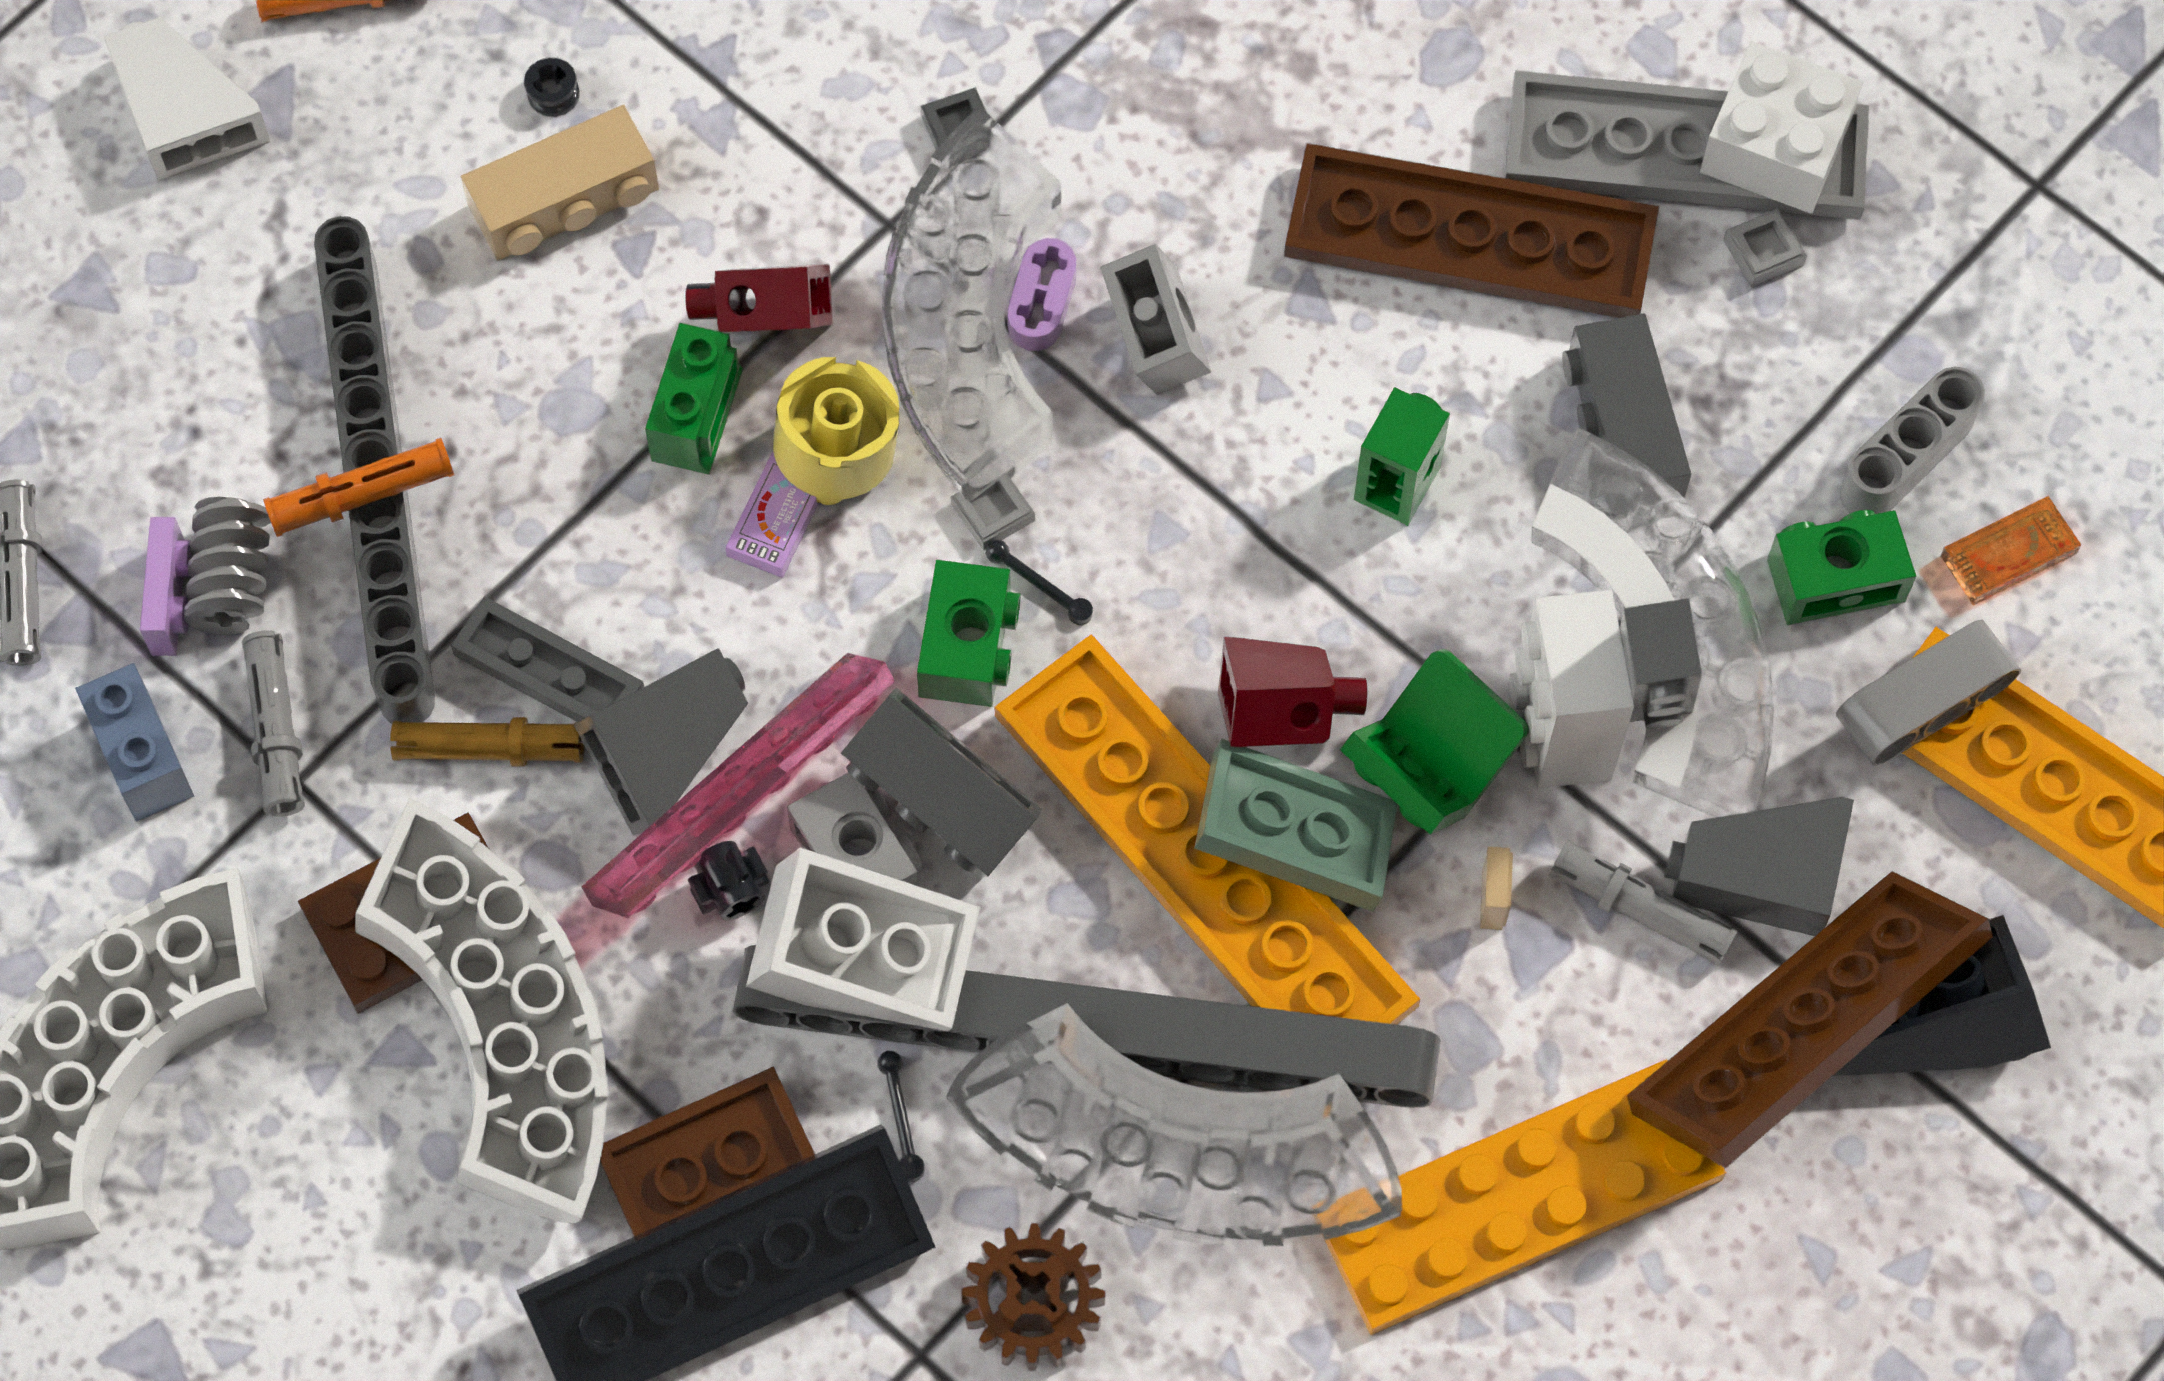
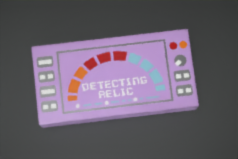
M773 451L726 545V556L783 578L819 503L816 502L817 497L798 489L783 475L776 463Z

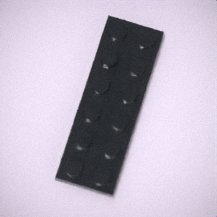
M880 1124L516 1291L556 1381H647L934 1249L936 1246L887 1131Z

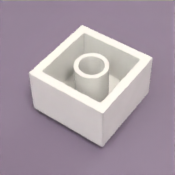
M1750 41L1710 133L1700 173L1812 214L1851 122L1863 81Z

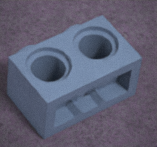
M134 663L75 688L120 793L136 822L194 797L149 692Z

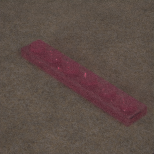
M846 653L583 884L581 888L591 905L625 918H629L633 914L649 907L655 900L656 893L679 873H683L695 866L701 859L702 853L724 833H728L740 826L746 818V813L768 794L776 792L785 786L790 780L791 773L809 757L830 746L834 740V735L854 717L866 713L876 704L877 697L895 682L886 663Z

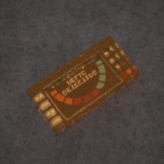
M2046 496L1945 546L1941 553V558L1972 605H1975L2076 555L2081 547V543L2050 497Z

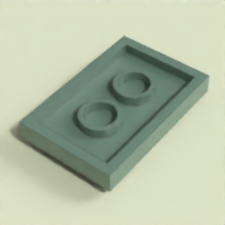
M1221 739L1212 756L1194 849L1373 912L1383 898L1397 803L1392 799L1247 747H1231L1228 740Z

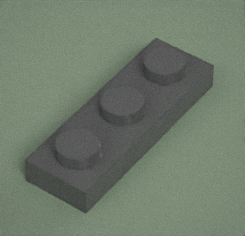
M485 596L451 644L455 657L576 722L644 687L642 680Z

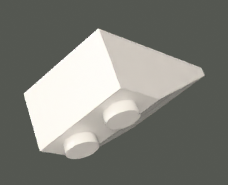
M800 847L776 865L746 987L806 1006L949 1031L953 1026L980 907Z

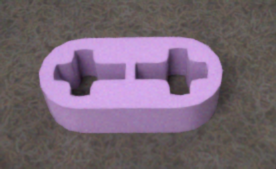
M1044 238L1035 241L1027 248L1023 255L1009 302L1007 318L1010 338L1018 347L1028 351L1047 349L1057 341L1062 331L1075 286L1076 256L1073 249L1066 242L1059 239ZM1048 260L1058 262V269L1052 273L1049 286L1042 285L1041 268H1045ZM1035 303L1043 304L1044 321H1040L1036 329L1027 328L1025 319H1030Z

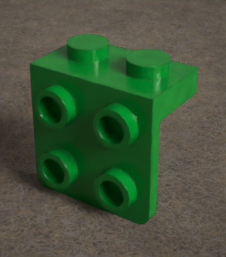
M1440 649L1429 655L1384 718L1352 732L1340 751L1354 763L1355 770L1361 778L1374 786L1380 787L1399 805L1401 814L1408 822L1432 835L1465 819L1528 736L1529 728L1527 722L1453 653L1447 649Z

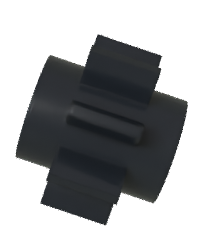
M724 841L709 847L694 860L693 866L698 874L688 878L691 886L689 890L703 915L717 909L723 920H734L750 913L763 902L764 894L760 887L769 884L770 880L766 875L768 870L754 846L741 853L734 841Z

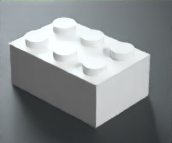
M1612 589L1535 598L1530 622H1522L1521 636L1523 647L1516 648L1515 651L1516 673H1510L1509 677L1513 709L1524 710L1525 721L1529 728L1528 736L1520 745L1524 768L1534 767L1537 789L1612 780L1634 709Z

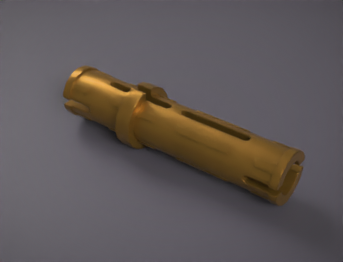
M513 717L510 723L393 721L390 733V741H396V746L390 747L393 761H401V759L510 760L512 767H525L528 760L574 761V763H582L585 747L584 743L580 742V736L573 724L528 723L526 717Z

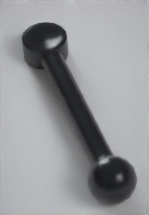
M993 540L988 544L986 556L990 562L1005 564L1066 608L1072 623L1085 625L1090 622L1093 607L1087 599L1071 598L1010 554V549L1004 541Z
M887 1050L879 1056L877 1066L879 1071L886 1075L903 1156L900 1164L907 1181L916 1182L923 1177L925 1166L922 1158L915 1154L898 1073L902 1068L903 1060L897 1052Z

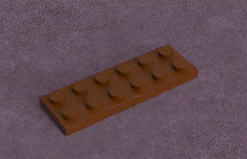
M1306 143L1285 242L1284 257L1622 318L1641 313L1659 206Z
M1891 871L1629 1093L1627 1099L1632 1115L1722 1167L1727 1168L1992 938L1989 918Z

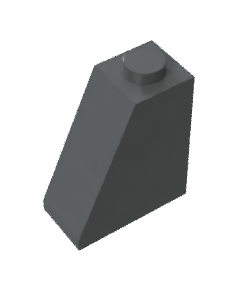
M719 648L573 724L633 836L650 830L664 821L748 705L742 692L745 690V682L739 668L730 658H724Z
M1837 797L1692 821L1684 843L1673 840L1664 878L1675 880L1672 896L1694 908L1816 936L1826 927L1831 916L1854 800Z

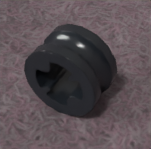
M559 58L541 59L532 64L525 73L524 87L530 106L537 113L548 117H558L571 111L579 101L580 89L574 68L567 61ZM554 79L556 85L560 83L562 90L549 94L547 88L543 91L542 83Z

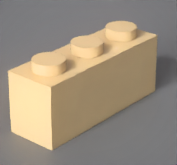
M624 104L461 175L468 207L497 261L512 254L523 255L529 253L548 238L566 230L577 231L591 224L596 217L621 206L631 207L644 201L650 193L659 190L654 158Z

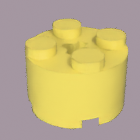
M836 357L814 359L795 369L785 380L776 407L773 452L776 463L783 475L798 489L817 497L816 502L824 505H834L842 501V499L860 496L882 482L894 462L900 418L898 395L891 382L882 372L870 364L856 360V366L847 363H836Z

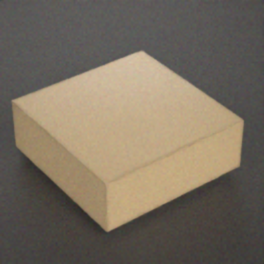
M1487 847L1482 868L1480 929L1502 930L1503 926H1506L1511 908L1513 852H1510V848Z

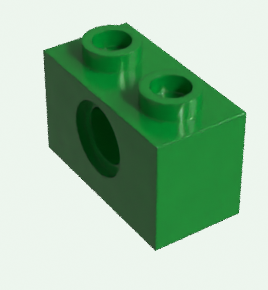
M1859 510L1844 516L1838 522L1817 526L1814 522L1810 521L1792 524L1775 535L1767 558L1787 625L1906 602L1916 579V573L1896 510L1875 514L1873 510ZM1827 557H1842L1851 564L1852 568H1837L1827 560Z
M936 559L917 668L919 698L993 707L996 685L1007 687L1010 674L1012 650L1002 648L1005 629L1016 630L1020 611L1021 593L1011 592L1010 569ZM967 627H975L985 632V635L975 641H964L958 638L956 633Z

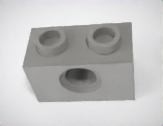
M1156 244L1100 266L1135 375L1157 395L1212 372L1177 266Z
M847 772L787 806L790 830L802 848L919 886L917 870L923 868L922 861L910 839L905 834L896 838L885 820L891 817V814L878 789L874 792L866 787L864 788L861 783ZM859 838L869 840L875 845L870 852L861 856L850 855L843 850V847L848 842Z

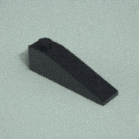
M2004 915L1989 919L1992 938L1833 1076L1989 1068L2008 1061H2018L2030 1054L2051 1048L2033 987Z

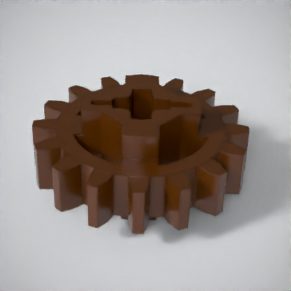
M1031 1223L1028 1238L1018 1239L1017 1234L1011 1227L1005 1228V1246L999 1249L994 1244L985 1241L981 1244L982 1255L986 1261L985 1265L969 1262L966 1267L967 1277L977 1284L961 1288L962 1303L977 1307L965 1315L967 1329L972 1330L984 1327L985 1330L979 1338V1347L985 1352L997 1344L1002 1346L1001 1361L1007 1367L1012 1363L1017 1354L1026 1356V1364L1029 1371H1036L1039 1356L1047 1354L1052 1363L1059 1367L1063 1365V1347L1068 1345L1073 1350L1082 1353L1086 1349V1340L1081 1330L1098 1332L1100 1328L1101 1317L1089 1309L1105 1305V1290L1090 1287L1101 1279L1100 1265L1089 1264L1083 1266L1082 1263L1087 1256V1246L1081 1242L1070 1250L1065 1248L1064 1229L1058 1228L1052 1234L1050 1240L1041 1238L1038 1223ZM1037 1257L1047 1260L1045 1262H1023L1021 1259ZM994 1279L999 1282V1287L1006 1293V1298L998 1305V1311L993 1314L989 1304V1292ZM1072 1280L1078 1292V1302L1073 1315L1068 1312V1306L1060 1299V1296L1068 1289V1284ZM1026 1288L1032 1294L1044 1289L1045 1304L1040 1305L1037 1301L1031 1300L1023 1305L1021 1289ZM1023 1331H1043L1046 1335L1027 1337L1019 1334Z

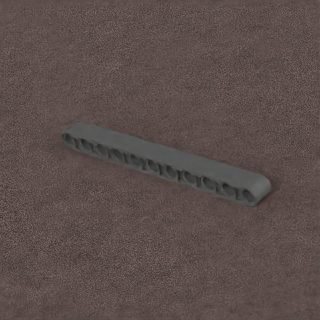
M756 945L745 948L733 1006V1013L737 1017L761 1025L1064 1064L1046 1047L1027 1023L1068 1003L1082 1022L1101 1040L1126 1058L1164 1077L1279 1091L1316 1083L1339 1073L1359 1102L1405 1108H1422L1431 1105L1433 1102L1441 1039L1435 1033L1412 1026L965 970L952 1029L944 1031L806 1006L746 987Z

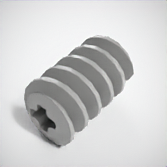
M208 497L198 501L194 506L197 510L192 517V530L195 534L190 540V552L193 557L188 563V575L191 579L186 586V598L189 602L184 608V620L191 627L200 631L231 636L243 633L249 629L250 624L245 619L258 617L264 613L265 602L253 595L260 594L266 590V579L257 574V572H261L268 567V557L258 550L269 546L270 534L261 528L269 525L271 521L266 507L239 498Z

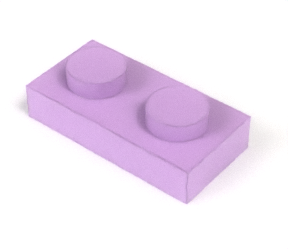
M150 517L140 632L152 656H177L178 634H186L189 624L184 620V608L188 603V599L186 596H182L183 577H190L188 575V563L193 555L190 552V540L184 539L175 517Z

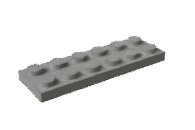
M1515 70L1505 178L1584 193L1772 211L1779 208L1781 212L1861 220L1865 208L1869 105L1856 104L1849 127L1815 209L1811 214L1700 173L1710 133L1728 91Z

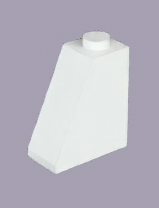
M158 17L146 22H133L125 25L117 32L103 36L158 181L270 142L258 103L162 18Z

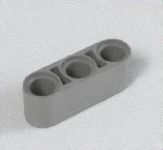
M1955 366L1941 370L1855 453L1850 461L1840 491L1842 505L1849 514L1859 510H1873L1875 514L1891 511L1968 435L1984 401L1985 389L1980 378L1974 372L1962 367ZM1940 400H1952L1963 409H1950ZM1900 439H1914L1924 448H1910ZM1860 478H1875L1883 484L1884 488H1871L1864 484Z
M1977 620L1854 693L1838 708L1836 717L1872 765L1877 766L1894 758L1999 694L2020 675L2021 668L1985 621Z

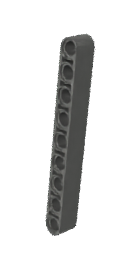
M337 216L328 219L320 225L315 234L314 248L343 472L345 473L380 459L402 453L377 263L365 226L359 220L352 217ZM346 250L356 251L350 257L335 258L340 252ZM353 302L364 303L360 308L353 311L342 310L347 304ZM359 355L371 356V358L361 364L348 363ZM367 408L378 409V412L371 417H355L361 410ZM404 491L349 510L370 682L382 715L391 724L393 721L424 722L430 717L435 706L434 684L408 492ZM381 516L394 518L387 526L381 528L369 527V524L375 518ZM388 571H398L401 573L399 578L388 584L375 582L382 573ZM397 626L409 628L408 632L399 639L386 640L382 638L384 633L391 628ZM401 683H414L417 685L415 690L409 695L403 697L389 695L391 690Z

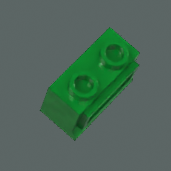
M679 323L645 427L652 462L710 475L743 372V368L738 363L737 349L731 347L730 334Z

